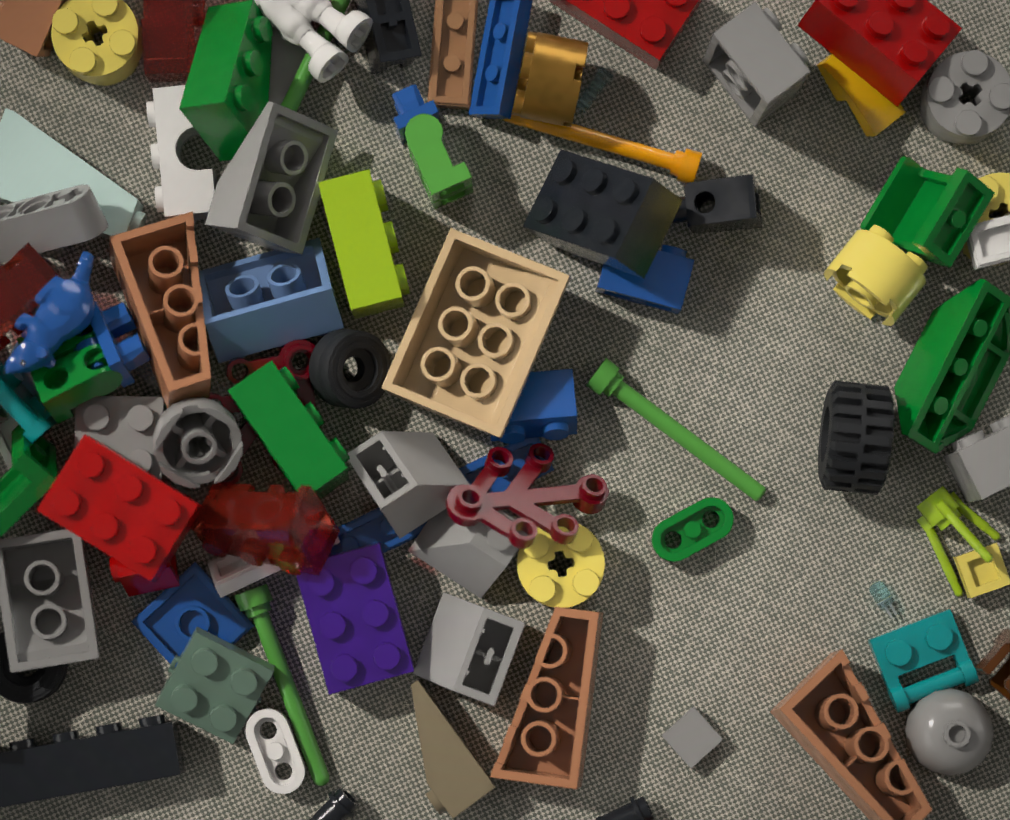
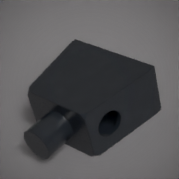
M753 174L685 183V196L679 197L683 201L671 223L687 222L688 228L692 233L762 228L759 185ZM715 201V206L710 212H700L704 202Z

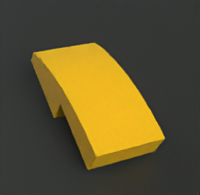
M830 54L817 64L836 101H847L866 137L877 136L906 113L901 103L898 107L833 54Z

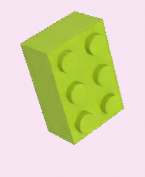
M368 169L318 182L347 298L354 318L358 319L405 307L402 296L410 294L403 263L397 265L393 263L391 254L400 251L392 221L383 223L381 213L389 211L381 179L372 181L370 170Z

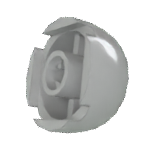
M205 397L185 398L172 404L160 415L154 429V455L162 473L174 483L185 487L201 488L200 484L209 483L213 480L216 484L225 480L236 469L243 454L241 431L234 416L219 402Z
M952 688L934 691L921 700L916 701L907 713L905 722L907 723L905 728L906 746L915 761L931 772L947 776L967 773L981 764L991 750L994 736L991 716L982 702L968 692Z

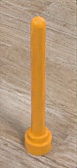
M512 114L511 119H503L505 122L670 170L669 175L676 176V181L681 183L695 181L703 154L686 148L685 152L676 150L674 154L573 123L571 127L521 118Z

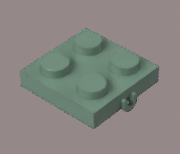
M196 627L181 656L175 655L168 669V672L171 674L157 697L155 706L234 744L250 713L254 714L258 703H261L262 697L260 696L274 673L275 665Z

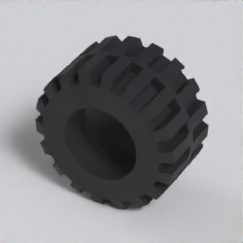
M834 381L828 389L822 412L818 448V475L824 490L874 495L880 492L888 474L894 432V402L888 386Z

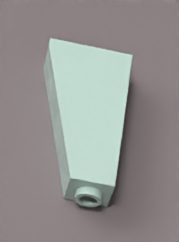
M5 108L0 122L1 202L9 204L85 184L91 188L109 224L108 228L99 236L109 239L110 236L145 225L147 214L142 212L144 206L137 198L18 113Z

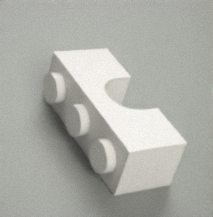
M186 85L152 88L153 101H147L146 108L149 127H156L157 143L150 146L153 169H160L162 186H155L157 212H164L165 218L169 219L193 211L194 220L207 219L217 185V175L213 169L193 170L187 168L181 161V150L185 142L191 137L199 135L179 109Z

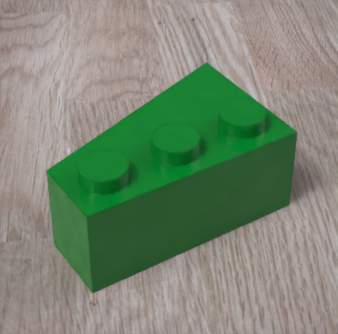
M254 0L208 7L179 107L220 161L232 160L269 102L273 27L268 17L262 15Z
M271 360L230 388L228 393L258 439L271 454L282 474L287 477L300 496L299 499L307 509L349 480L348 468L344 463L350 457L336 437L328 441L319 427L325 424L314 405L309 402L303 406L294 393L300 387L287 367L284 366L278 370Z

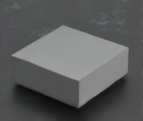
M695 707L690 708L661 735L690 768L694 767L723 740Z

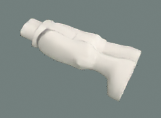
M254 0L262 15L268 17L271 24L279 30L283 40L301 46L310 55L309 72L320 83H324L337 75L346 66L349 57L339 47L318 34L311 26V22L320 23L340 44L352 53L361 48L373 24L372 18L359 10H354L344 15L332 7L330 0Z

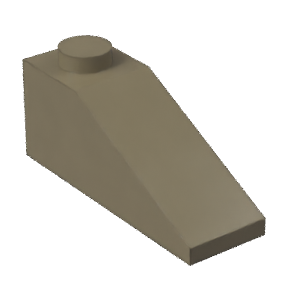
M420 679L411 684L426 782L431 788L426 793V796L440 815L447 811L453 819L493 790L495 783Z

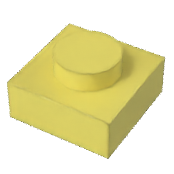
M997 543L984 546L993 557L990 563L985 562L975 550L953 557L968 598L1010 585V577Z

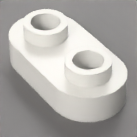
M273 708L261 709L255 712L247 721L245 734L265 786L278 794L291 793L304 781L306 775L304 760L287 717L279 710ZM264 722H272L276 726L277 732L273 738H266L262 735L261 726ZM287 763L291 766L292 775L290 778L282 779L277 775L276 768L278 764Z

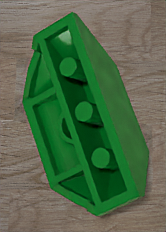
M977 280L932 311L894 386L902 434L931 453L937 454L943 450L944 446L957 441L973 430L1010 356V296L987 280Z

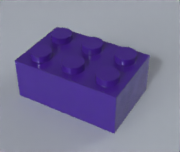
M381 541L294 566L329 695L414 672L413 658Z

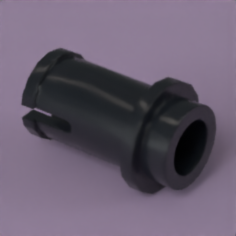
M340 787L336 792L331 791L328 794L330 799L310 820H345L347 817L353 818L356 815L354 810L359 804L351 794Z
M632 796L630 797V803L603 816L596 817V820H655L644 796L638 799Z

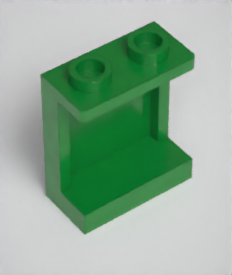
M902 156L868 211L860 228L861 230L869 231L873 225L880 226L893 237V244L905 254L911 252L922 260L951 268L995 192L968 170L956 168L951 176L924 169L912 158Z
M20 425L11 432L12 467L0 478V537L51 488L57 478L56 447L43 436L31 444L24 437L23 433L25 430Z

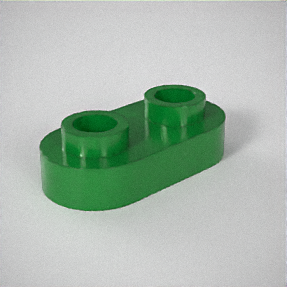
M704 498L660 522L654 528L651 535L652 548L656 555L665 561L676 562L683 560L725 537L733 526V512L730 506L719 498ZM707 511H712L718 516V523L713 528L706 527L703 523V515ZM669 532H675L680 536V545L675 549L669 548L665 544L664 539Z

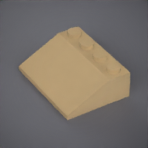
M450 228L381 388L403 401L502 439L571 276Z

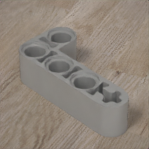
M77 185L1 205L0 263L82 243L103 233L109 224L89 185Z

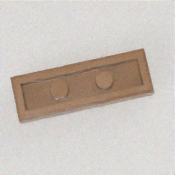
M435 0L427 102L434 100L437 108L470 109L479 0Z

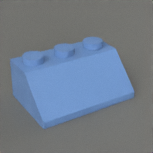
M320 238L306 241L303 254L273 250L199 271L204 323L218 363L237 357L243 358L247 355L275 347H283L293 340L322 336L344 328Z

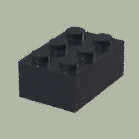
M561 149L523 227L552 247L644 279L683 200L654 178Z

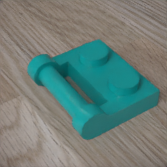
M0 361V405L25 430L23 433L24 437L33 444L57 422L42 404L39 394L33 396L22 384L24 378L21 373L8 375L5 372L6 362L2 363Z
M951 609L943 610L867 640L890 700L897 713L910 709L911 703L921 700L934 691L953 688L963 683L968 687L979 682L977 671L968 655ZM952 655L956 668L904 688L901 686L898 676Z

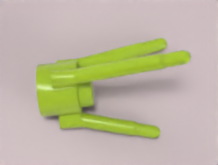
M943 485L916 506L923 515L916 521L926 532L954 594L957 597H961L963 590L934 526L937 525L943 531L952 524L987 563L993 560L992 555L959 517L964 515L995 541L999 540L1001 536L990 524L965 505L954 491L950 494Z

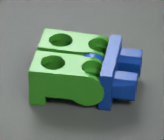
M416 84L392 94L395 102L394 106L398 113V116L393 118L397 135L402 145L406 143L408 145L410 157L434 210L473 193L472 177L465 161L453 166L445 149L442 124L440 123L439 111L434 100L424 103Z

